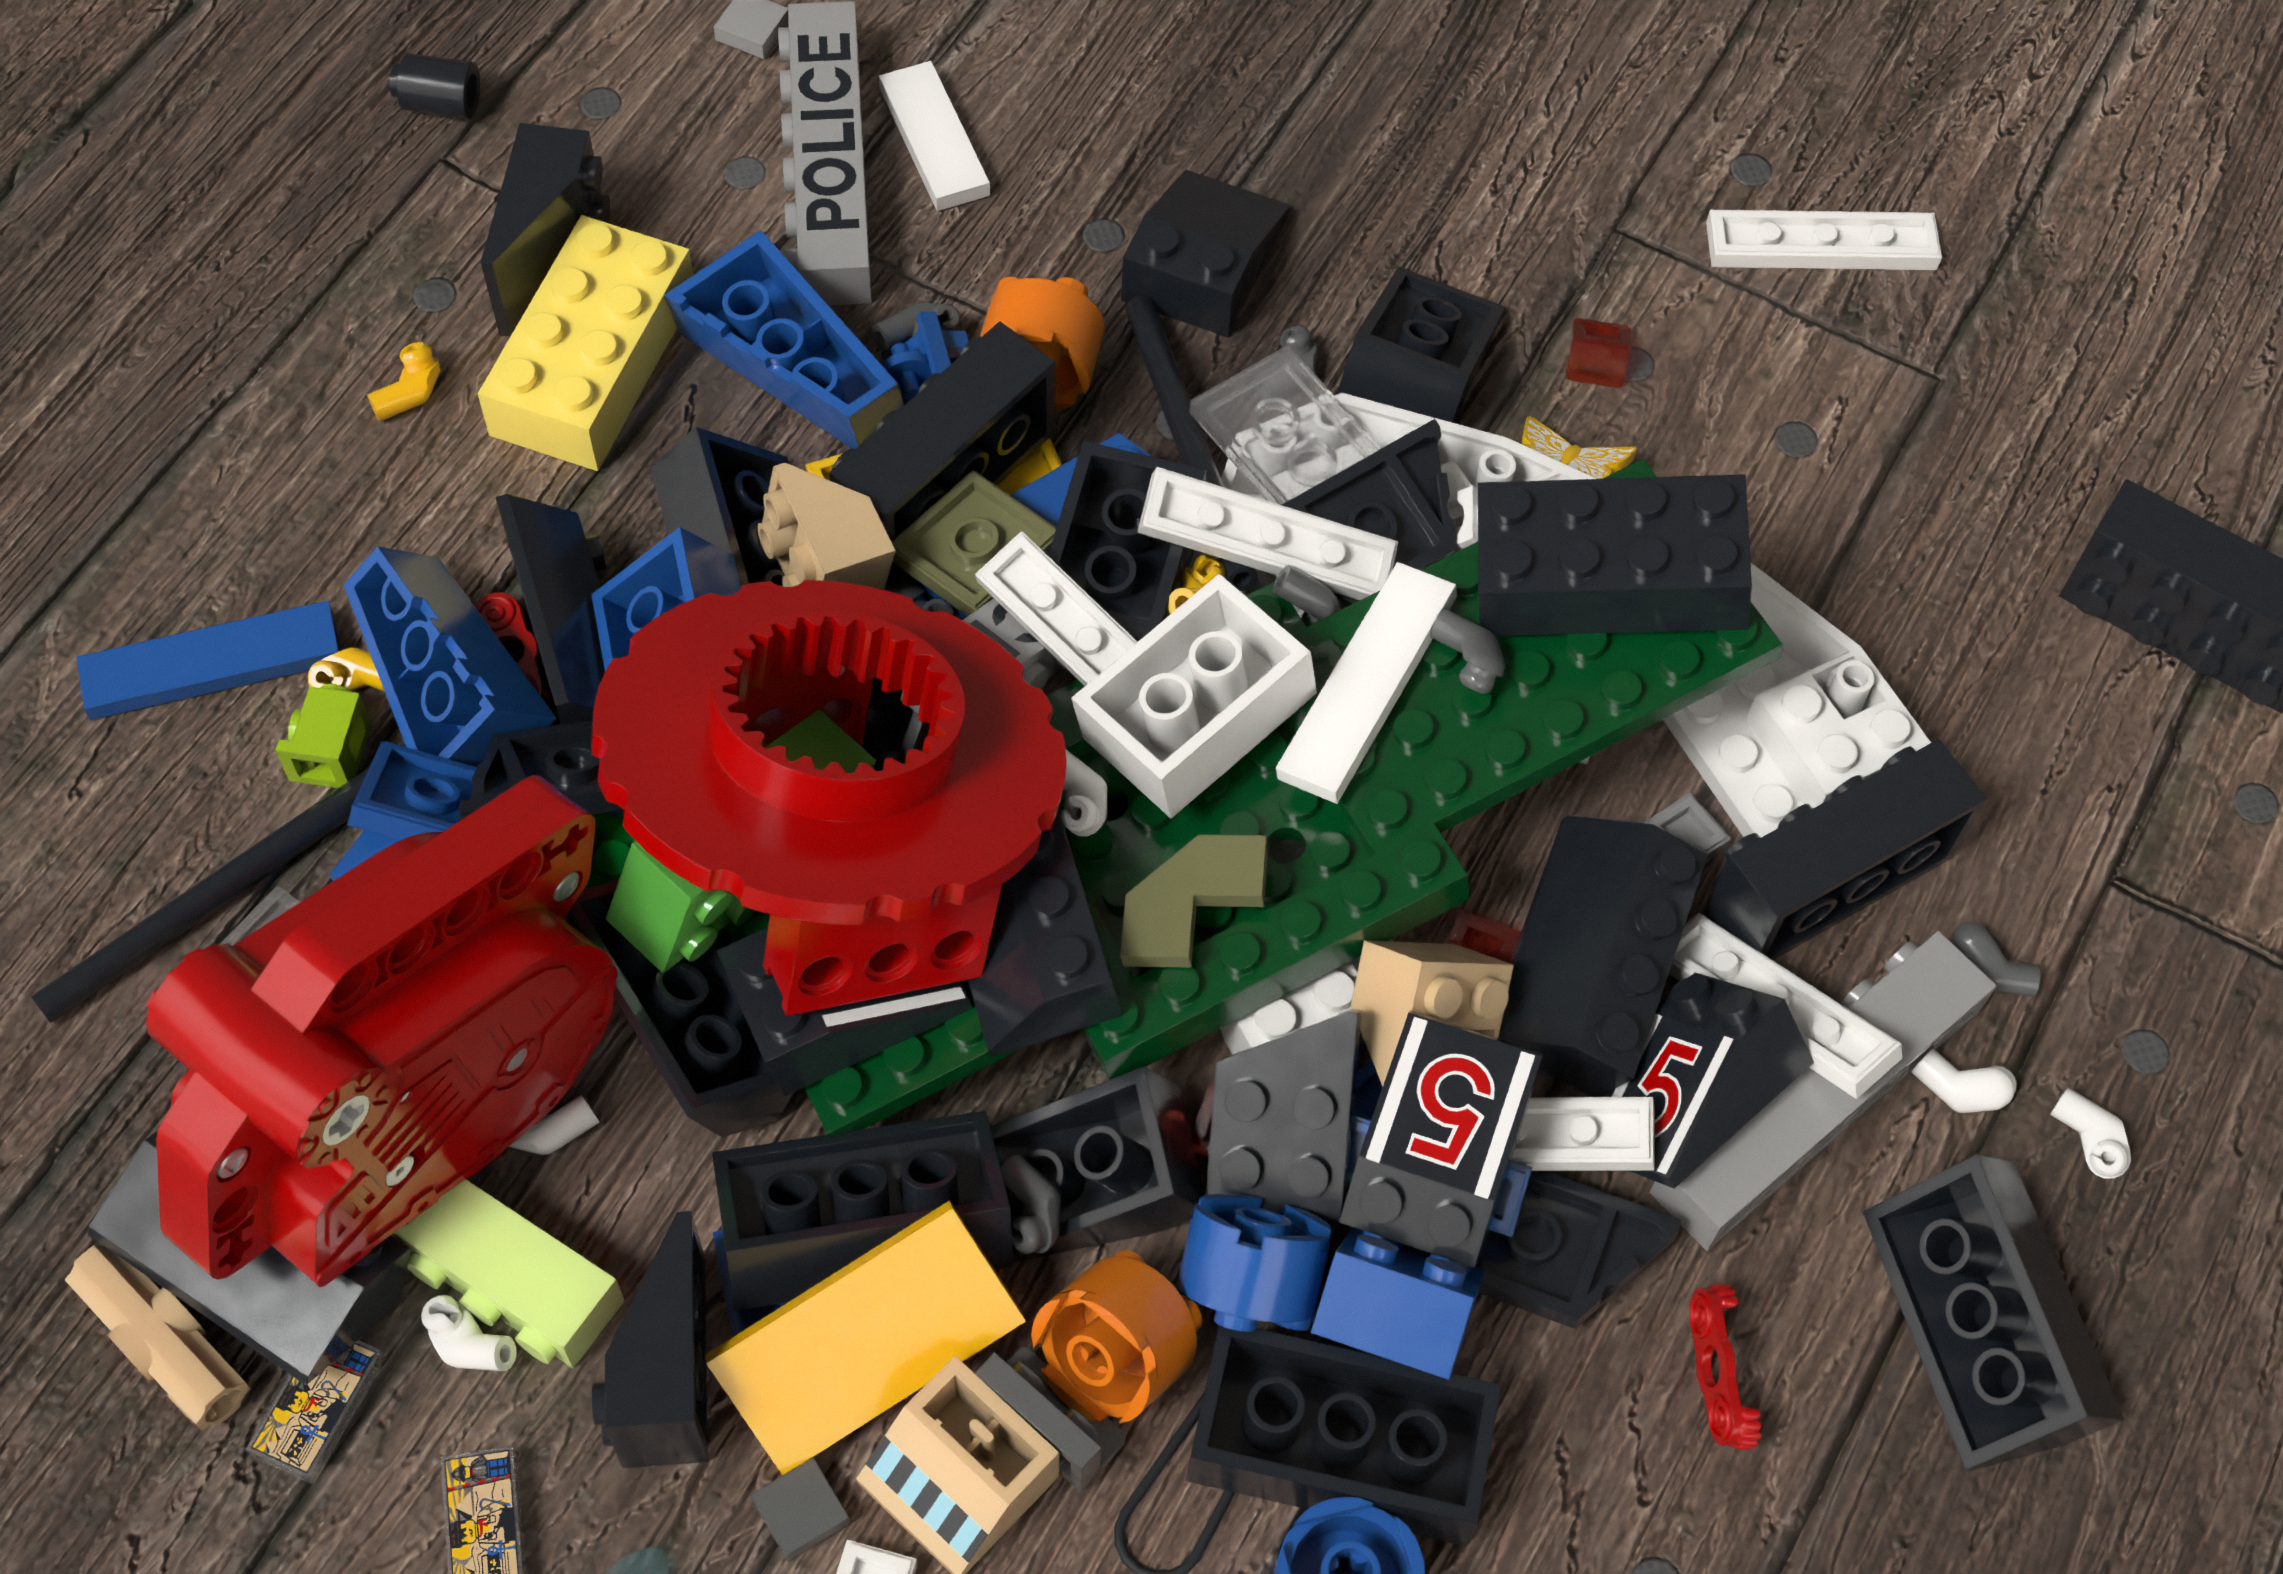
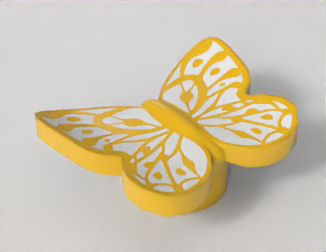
M1531 416L1526 418L1522 435V445L1597 479H1603L1627 467L1635 459L1637 447L1580 448L1578 445H1571L1563 437Z

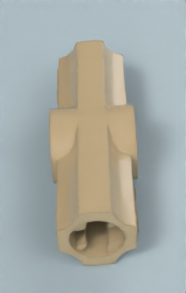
M93 1245L74 1261V1267L65 1281L108 1327L111 1332L107 1336L149 1382L153 1379L158 1382L168 1393L167 1396L192 1424L195 1423L203 1431L209 1426L223 1423L240 1408L241 1401L250 1390L249 1386L203 1337L207 1334L206 1331L171 1292L165 1288L160 1290L149 1277L102 1245Z

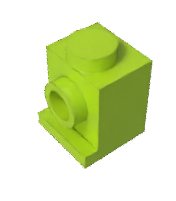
M324 684L320 687L309 686L302 709H295L290 718L288 740L279 739L275 749L289 781L339 788L356 776L372 726L360 693H355L346 687L336 684Z

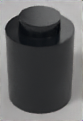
M406 53L401 63H395L392 66L389 80L390 93L392 97L398 98V103L402 110L471 119L475 115L480 96L479 68L477 63L472 61Z

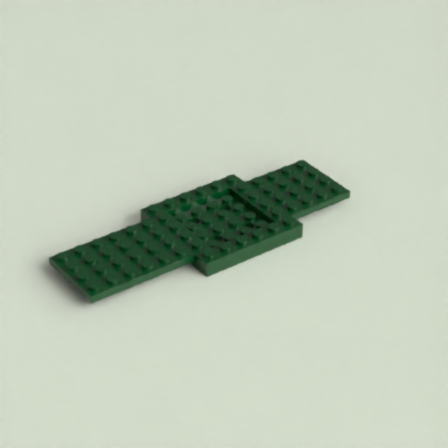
M1641 459L1603 479L1657 476L1645 460ZM1477 541L1420 571L1456 584L1457 598L1452 604L1450 611L1480 625ZM1273 582L1246 595V597L1311 651L1317 694L1172 819L1083 739L1071 699L1085 687L1079 680L1046 695L1053 707L1050 725L1059 732H1062L1065 749L1104 779L1107 785V800H1120L1128 805L1123 816L1114 821H1105L1097 832L1089 836H1078L1063 824L1123 1015L1081 1029L1108 1079H1113L1143 1066L1146 1067L1361 956L1364 940L1390 941L1469 900L1468 875L1441 835V832L1777 661L1782 657V642L1752 603H1750L1748 630L1496 636L1506 667L1503 676L1496 677L1493 690L1482 694L1464 686L1460 682L1459 674L1467 663L1462 653L1432 639L1338 804H1335L1278 780L1276 766L1380 591L1306 627L1293 605L1273 594ZM1064 789L1058 808L1060 816L1061 809L1064 810L1066 791ZM1197 835H1266L1268 858L1264 907L1196 906L1191 968L1123 967L1120 952L1125 897L1130 890ZM1284 840H1294L1305 847L1303 854L1298 859L1288 863L1275 861L1269 856V852L1275 844ZM756 911L746 922L739 926H736L732 921L728 923L726 928L733 942L769 927L770 914ZM968 980L960 982L973 1009L804 1087L829 1138L848 1131L865 1129L1019 1050L1016 1049L990 1057Z

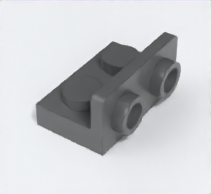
M1021 1347L1007 1362L994 1352L975 1374L1059 1452V1473L1081 1492L1124 1446L1125 1433L1107 1417L1102 1422L1090 1420L1063 1403L1049 1387L1041 1372L1046 1363L1028 1347Z

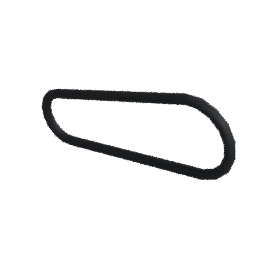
M1204 1393L1120 1510L1114 1526L1115 1548L1122 1563L1134 1574H1187L1201 1559L1235 1492L1224 1490L1192 1553L1181 1565L1170 1570L1154 1571L1141 1566L1131 1557L1125 1544V1527L1129 1516L1199 1418Z

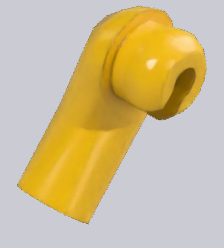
M415 342L405 346L399 356L404 363V369L401 372L399 381L367 394L379 422L422 405L430 398L440 373L439 359L432 356V350L428 344Z
M1207 554L1196 557L1191 568H1184L1180 577V588L1175 589L1169 596L1167 604L1169 613L1172 614L1218 574L1225 578L1224 566Z
M351 647L334 653L314 663L308 672L310 686L320 687L324 684H336L346 687L351 691L370 686L385 692L370 653L359 648Z

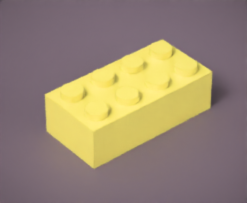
M581 215L478 392L489 436L599 471L677 329L664 295L693 276L689 249Z

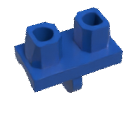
M920 311L916 318L919 326L917 333L905 343H898L892 346V356L882 363V366L898 383L900 392L903 393L905 400L910 401L914 398L921 385L929 376L934 373L941 374L958 359L963 348L969 342L966 331L941 329L936 312Z

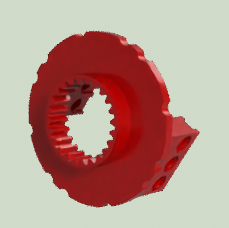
M803 580L799 585L793 587L779 586L771 581L742 585L737 593L729 596L709 593L672 608L656 617L630 638L629 654L627 656L613 658L599 684L593 710L591 751L592 755L599 758L598 783L606 801L614 803L624 810L623 827L656 860L695 886L708 892L711 890L731 892L741 901V906L770 914L763 967L767 976L773 975L783 996L781 1006L786 1016L982 977L1002 884L1017 874L1038 851L1042 831L1051 830L1056 819L1064 788L1067 759L1063 734L1050 725L1053 707L1042 689L1031 686L1023 679L1024 666L999 643L943 610L931 612L921 609L910 597L874 587L844 582ZM873 678L882 680V691L886 693L902 690L904 692L902 703L905 706L920 705L918 719L920 722L930 723L928 736L924 739L923 750L920 751L913 748L908 750L905 764L892 758L885 759L882 771L874 770L866 762L859 763L854 773H846L839 762H831L823 770L815 769L812 758L808 756H803L793 762L787 760L786 747L782 745L765 748L818 709L825 713L856 743L862 746Z

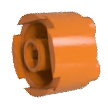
M1004 277L997 284L996 291L991 297L980 336H984L1001 321L1055 361V410L1065 409L1074 405L1077 396L1082 392L1085 395L1091 384L1105 333V322L1101 312L1087 297V287L1076 279L1063 277L1052 281L1040 278L1020 279L1017 277Z
M1122 1250L1113 1257L1104 1258L1093 1264L1039 1310L1032 1326L1033 1349L1041 1343L1048 1363L1041 1369V1372L1052 1391L1069 1408L1074 1409L1083 1417L1097 1422H1102L1107 1416L1122 1418L1119 1423L1128 1422L1143 1412L1190 1368L1196 1354V1332L1202 1326V1315L1192 1299L1180 1295L1172 1283L1157 1270L1147 1265L1140 1255L1134 1251Z

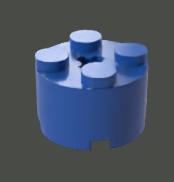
M1226 1193L1208 1194L1200 1197L1199 1203H1195L1194 1212L1191 1215L1177 1282V1291L1180 1295L1189 1297L1196 1305L1216 1310L1214 1321L1228 1329L1251 1332L1256 1330L1258 1321L1274 1322L1277 1325L1293 1330H1310L1313 1325L1328 1256L1331 1226L1320 1217L1287 1204L1284 1206L1283 1215L1261 1209L1263 1198Z
M1338 1497L1325 1500L1304 1511L1284 1537L1273 1570V1574H1336L1337 1571L1344 1570L1345 1574H1425L1422 1552L1410 1528L1397 1516L1394 1518L1387 1512L1375 1507L1373 1502L1358 1497Z

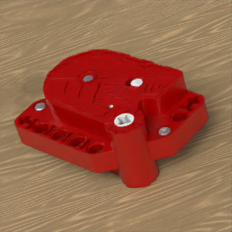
M532 775L443 832L417 834L383 849L232 946L229 943L215 944L202 950L196 948L185 955L183 962L166 975L164 982L157 990H153L146 1005L148 1007L146 1026L150 1037L189 1069L177 1082L172 1092L171 1109L158 1128L156 1137L160 1229L162 1234L208 1275L217 1280L234 1274L273 1246L317 1286L323 1287L369 1254L375 1246L403 1225L409 1224L437 1203L439 1198L467 1177L473 1176L501 1155L503 1150L523 1136L534 1125H537L576 1081L575 1078L590 1058L596 1045L600 1043L615 1006L613 1005V994L618 973L612 959L604 950L564 920L589 880L596 826L595 818L543 777Z

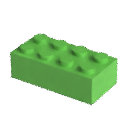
M820 709L765 747L770 748L778 745L786 747V759L792 762L803 756L811 757L815 769L823 770L831 762H839L846 773H854L859 763L866 762L872 768L876 763V760ZM635 841L631 844L606 920L662 973H665L684 957L689 962L698 959L714 943L719 930L731 921L736 926L743 924L756 910L741 906V901L731 892L724 890H711L708 892L695 886L669 870Z

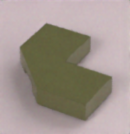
M1197 835L1130 890L1125 897L1120 952L1123 967L1191 968L1196 906L1264 907L1268 858L1266 835Z

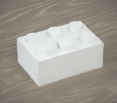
M1218 574L1071 699L1083 739L1172 819L1317 694L1311 651L1223 576Z

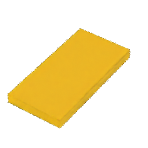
M949 1200L705 1355L709 1369L780 1473L784 1475L924 1387L954 1356L963 1362L1026 1321L1023 1313Z

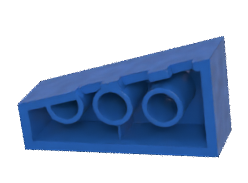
M761 230L664 295L680 335L850 448L856 449L870 437L886 414L893 410L899 411L904 406L898 383Z
M377 546L343 585L407 748L478 767L480 763L486 760L485 750L493 734L547 727L556 719V716L439 557Z

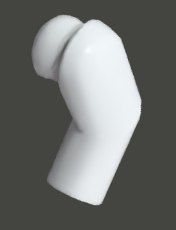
M1066 750V775L1063 788L1066 791L1064 810L1061 809V818L1063 824L1072 833L1078 836H1089L1097 832L1107 818V785L1102 777Z
M1932 1049L1912 1071L1914 1076L1958 1113L2001 1109L2011 1102L2017 1086L2014 1075L2005 1067L1992 1066L1959 1071L1935 1049Z
M2067 1087L2050 1115L2079 1132L2086 1162L2093 1173L2102 1178H2116L2123 1175L2131 1162V1152L2123 1122L2117 1116Z
M580 1095L552 1114H547L537 1125H534L509 1147L540 1155L551 1154L597 1125L599 1121L583 1096Z
M438 1295L430 1299L424 1306L421 1314L422 1323L428 1329L429 1337L437 1353L445 1363L455 1368L507 1371L512 1367L516 1358V1345L510 1336L483 1334L471 1312L451 1296Z

